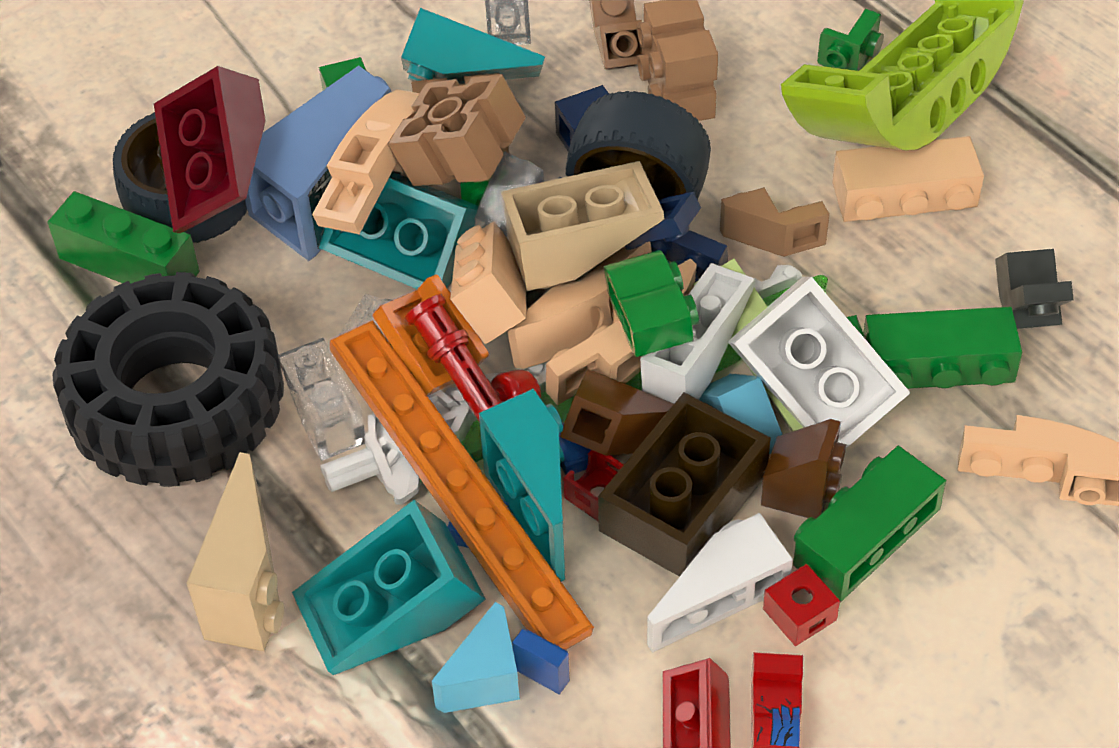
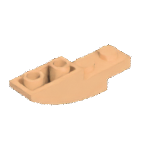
M394 90L375 102L350 128L327 164L332 179L312 214L318 226L360 234L392 171L402 173L404 171L390 149L388 142L403 119L414 117L415 112L412 109V105L420 93Z
M646 242L632 250H626L625 247L621 248L606 258L581 281L574 280L560 283L552 287L526 310V319L507 331L514 367L525 369L550 361L559 351L566 348L571 349L590 338L592 333L601 326L612 325L613 306L607 291L604 266L651 253L650 242Z
M691 258L678 265L684 289L681 290L683 296L690 293L695 283L697 264ZM614 308L612 325L601 326L592 333L590 338L571 349L566 348L559 351L546 363V393L557 405L576 394L587 369L624 384L641 371L640 359L642 356H634Z
M1022 415L1016 416L1013 431L965 425L958 454V471L975 473L985 477L995 475L1022 478L1031 482L1060 483V500L1077 501L1084 505L1104 504L1119 506V442L1076 426Z

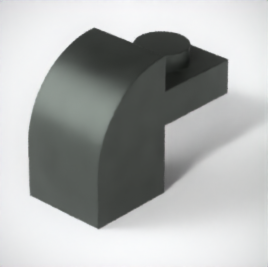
M1054 249L1008 252L996 258L995 264L1000 302L1002 307H1012L1017 329L1062 325L1060 306L1073 301L1074 298L1072 281L1058 282Z

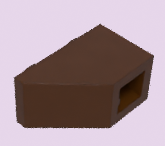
M587 369L575 394L563 425V431L559 437L606 456L633 454L674 403Z
M828 419L777 436L763 476L761 506L805 518L814 517L816 519L823 513L826 502L830 503L833 496L839 491L842 474L839 473L844 461L847 444L838 442L841 421Z

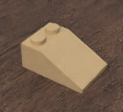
M640 161L501 191L508 239L527 291L538 288H552L560 283L574 281L664 220L662 207Z
M240 452L187 580V587L204 640L264 652L271 632L277 633L282 625L284 603L279 601L277 574L274 572L266 521L250 454Z

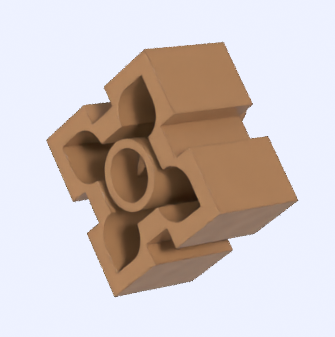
M660 0L644 3V22L637 24L638 39L643 49V54L637 56V67L641 81L648 80V94L661 96L666 100L677 103L680 107L685 108L687 112H690L693 117H696L698 121L715 118L717 93L714 88V80H717L718 51L710 31L704 28V16L698 1Z
M502 74L473 77L464 86H460L457 79L426 83L412 105V109L415 112L414 117L403 119L388 145L413 186L444 185L456 178L458 183L482 182L489 180L494 174L496 167L504 156L502 149L508 147L513 142L526 116Z

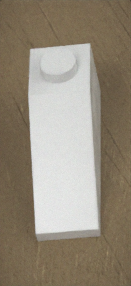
M711 263L689 293L695 301L699 315V323L692 325L694 341L643 355L640 359L642 391L671 403H675L683 392L699 400L716 372L728 341L731 339L754 289L755 278Z
M760 513L745 520H733L723 526L719 532L715 533L649 614L647 620V645L652 653L763 601L766 588L791 574L793 559Z

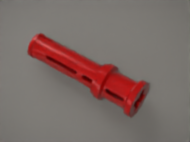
M442 294L432 296L411 309L404 319L408 325H415L429 347L427 351L430 360H434L435 363H442L463 399L467 402L480 423L479 413L502 403V401L468 350L469 336L464 329L459 330L445 309L446 300Z

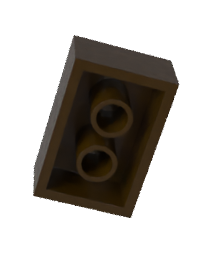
M683 392L599 494V532L680 577L710 538L733 519L763 480L769 461L771 437Z

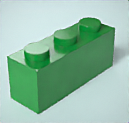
M76 191L72 192L47 221L59 259L117 282L124 283L129 281L131 284L144 280V276L161 273L162 276H174L176 272H186L197 276L200 272L190 234L173 232V228Z
M1012 307L872 314L865 316L863 330L865 340L907 389L929 387L944 389L954 386L981 384L996 386L1003 383H1015L1023 352Z
M899 445L884 458L880 456L874 458L865 468L858 482L851 488L847 486L841 488L831 499L828 509L818 518L810 517L801 524L793 539L795 542L793 566L799 569L807 564L841 603L941 509L946 479Z

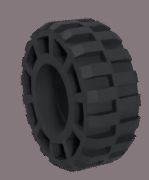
M176 272L174 276H162L161 273L144 276V280L131 284L127 281L115 286L113 292L104 297L100 295L90 302L86 307V312L81 317L78 315L75 317L65 332L67 340H61L55 354L54 361L56 367L52 373L53 386L70 436L74 438L76 447L86 459L96 462L97 468L115 477L121 474L125 476L126 481L147 486L148 482L159 483L162 487L180 486L179 482L195 479L197 483L212 478V473L223 468L229 470L234 467L240 452L246 453L248 450L253 452L266 437L265 428H271L279 415V401L284 395V381L274 332L271 331L269 320L263 310L254 305L249 296L235 287L229 289L223 281L209 276L203 279L196 277L193 273ZM189 363L208 368L196 381L172 392L155 394L133 389L136 383L145 375L163 366Z

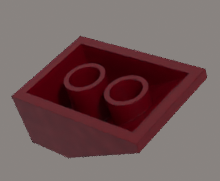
M216 66L153 103L173 232L182 233L247 198L266 122L259 79Z

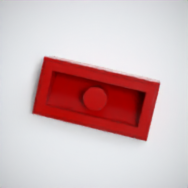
M711 658L663 671V748H731L729 677Z

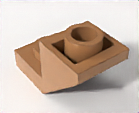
M589 0L593 30L604 69L636 65L637 56L643 54V49L640 46L637 33V24L642 22V20H636L634 0Z
M765 187L721 199L720 232L723 237L785 257L826 245L830 213L823 201L805 206H797L779 213Z

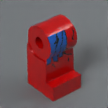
M753 653L751 673L752 748H799L803 655Z

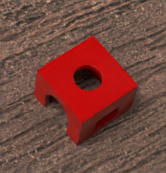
M591 450L588 453L587 469L578 480L575 481L573 470H570L563 477L564 498L599 522L598 497L593 495L591 490L596 487L605 488L617 474V471L609 467L608 463L619 470L624 464L610 455L606 456Z
M807 564L764 591L763 610L795 647L837 621L840 600ZM801 589H805L808 594H812L813 599L807 604H798L793 600L792 595ZM823 620L821 623H819L818 625L814 626L813 628H811V629L809 630V628H810L811 626H813V625H815L816 623H818L819 621Z

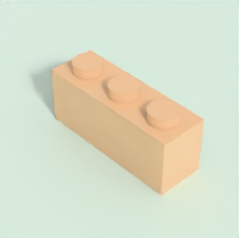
M966 136L934 140L917 150H899L876 146L836 151L832 183L843 222L978 207L984 174L971 137Z
M495 221L484 228L480 225L474 226L458 239V245H456L450 298L485 345L526 319V287L510 242Z

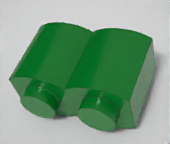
M658 250L604 266L607 291L612 306L622 324L625 336L635 357L694 341L692 325L699 323V315L692 295L683 296L681 290L684 289L683 280L675 261L668 263L663 252Z

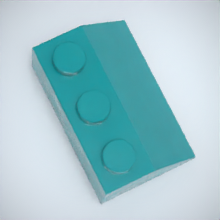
M392 172L360 234L325 227L319 249L415 289H418L427 278L437 274L447 288L453 278L456 245H458V239L474 226L480 225L483 227L488 210L427 185L413 186L409 178Z

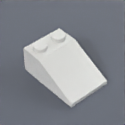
M802 277L728 341L756 376L760 377L763 384L803 428L828 419L841 421L838 442L847 444L846 448L910 394V391L812 277Z

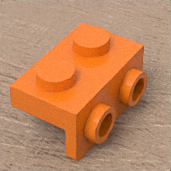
M437 274L427 278L417 290L381 305L372 314L397 355L427 396L454 382L441 362L435 363L434 360H430L427 355L429 347L415 325H408L404 319L405 315L421 302L432 296L442 294L446 300L444 307L459 330L464 329L469 336L467 348L477 364L480 365L489 356L482 340L451 301V292Z

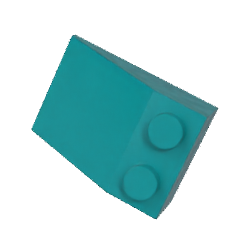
M420 8L401 56L403 70L407 71L409 74L408 79L411 81L447 78V80L457 79L459 84H465L464 76L494 73L502 74L505 80L539 77L546 56Z
M532 389L479 413L484 473L504 502H509L511 513L560 581L565 580L560 463L564 462V454L559 444V433L563 431V424L555 407L552 404L545 406L536 391Z
M416 500L411 501L292 592L326 669L332 675L339 674L442 632L486 600L446 523Z

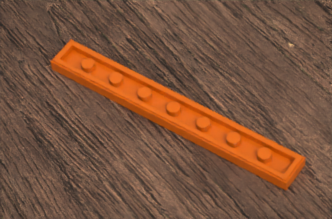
M372 320L330 340V351L523 626L564 650L591 636L594 626Z

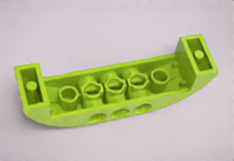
M935 0V4L860 71L804 64L781 84L782 96L797 123L812 135L824 139L878 147L917 150L930 144L940 136L988 87L1008 52L1017 28L1024 0Z

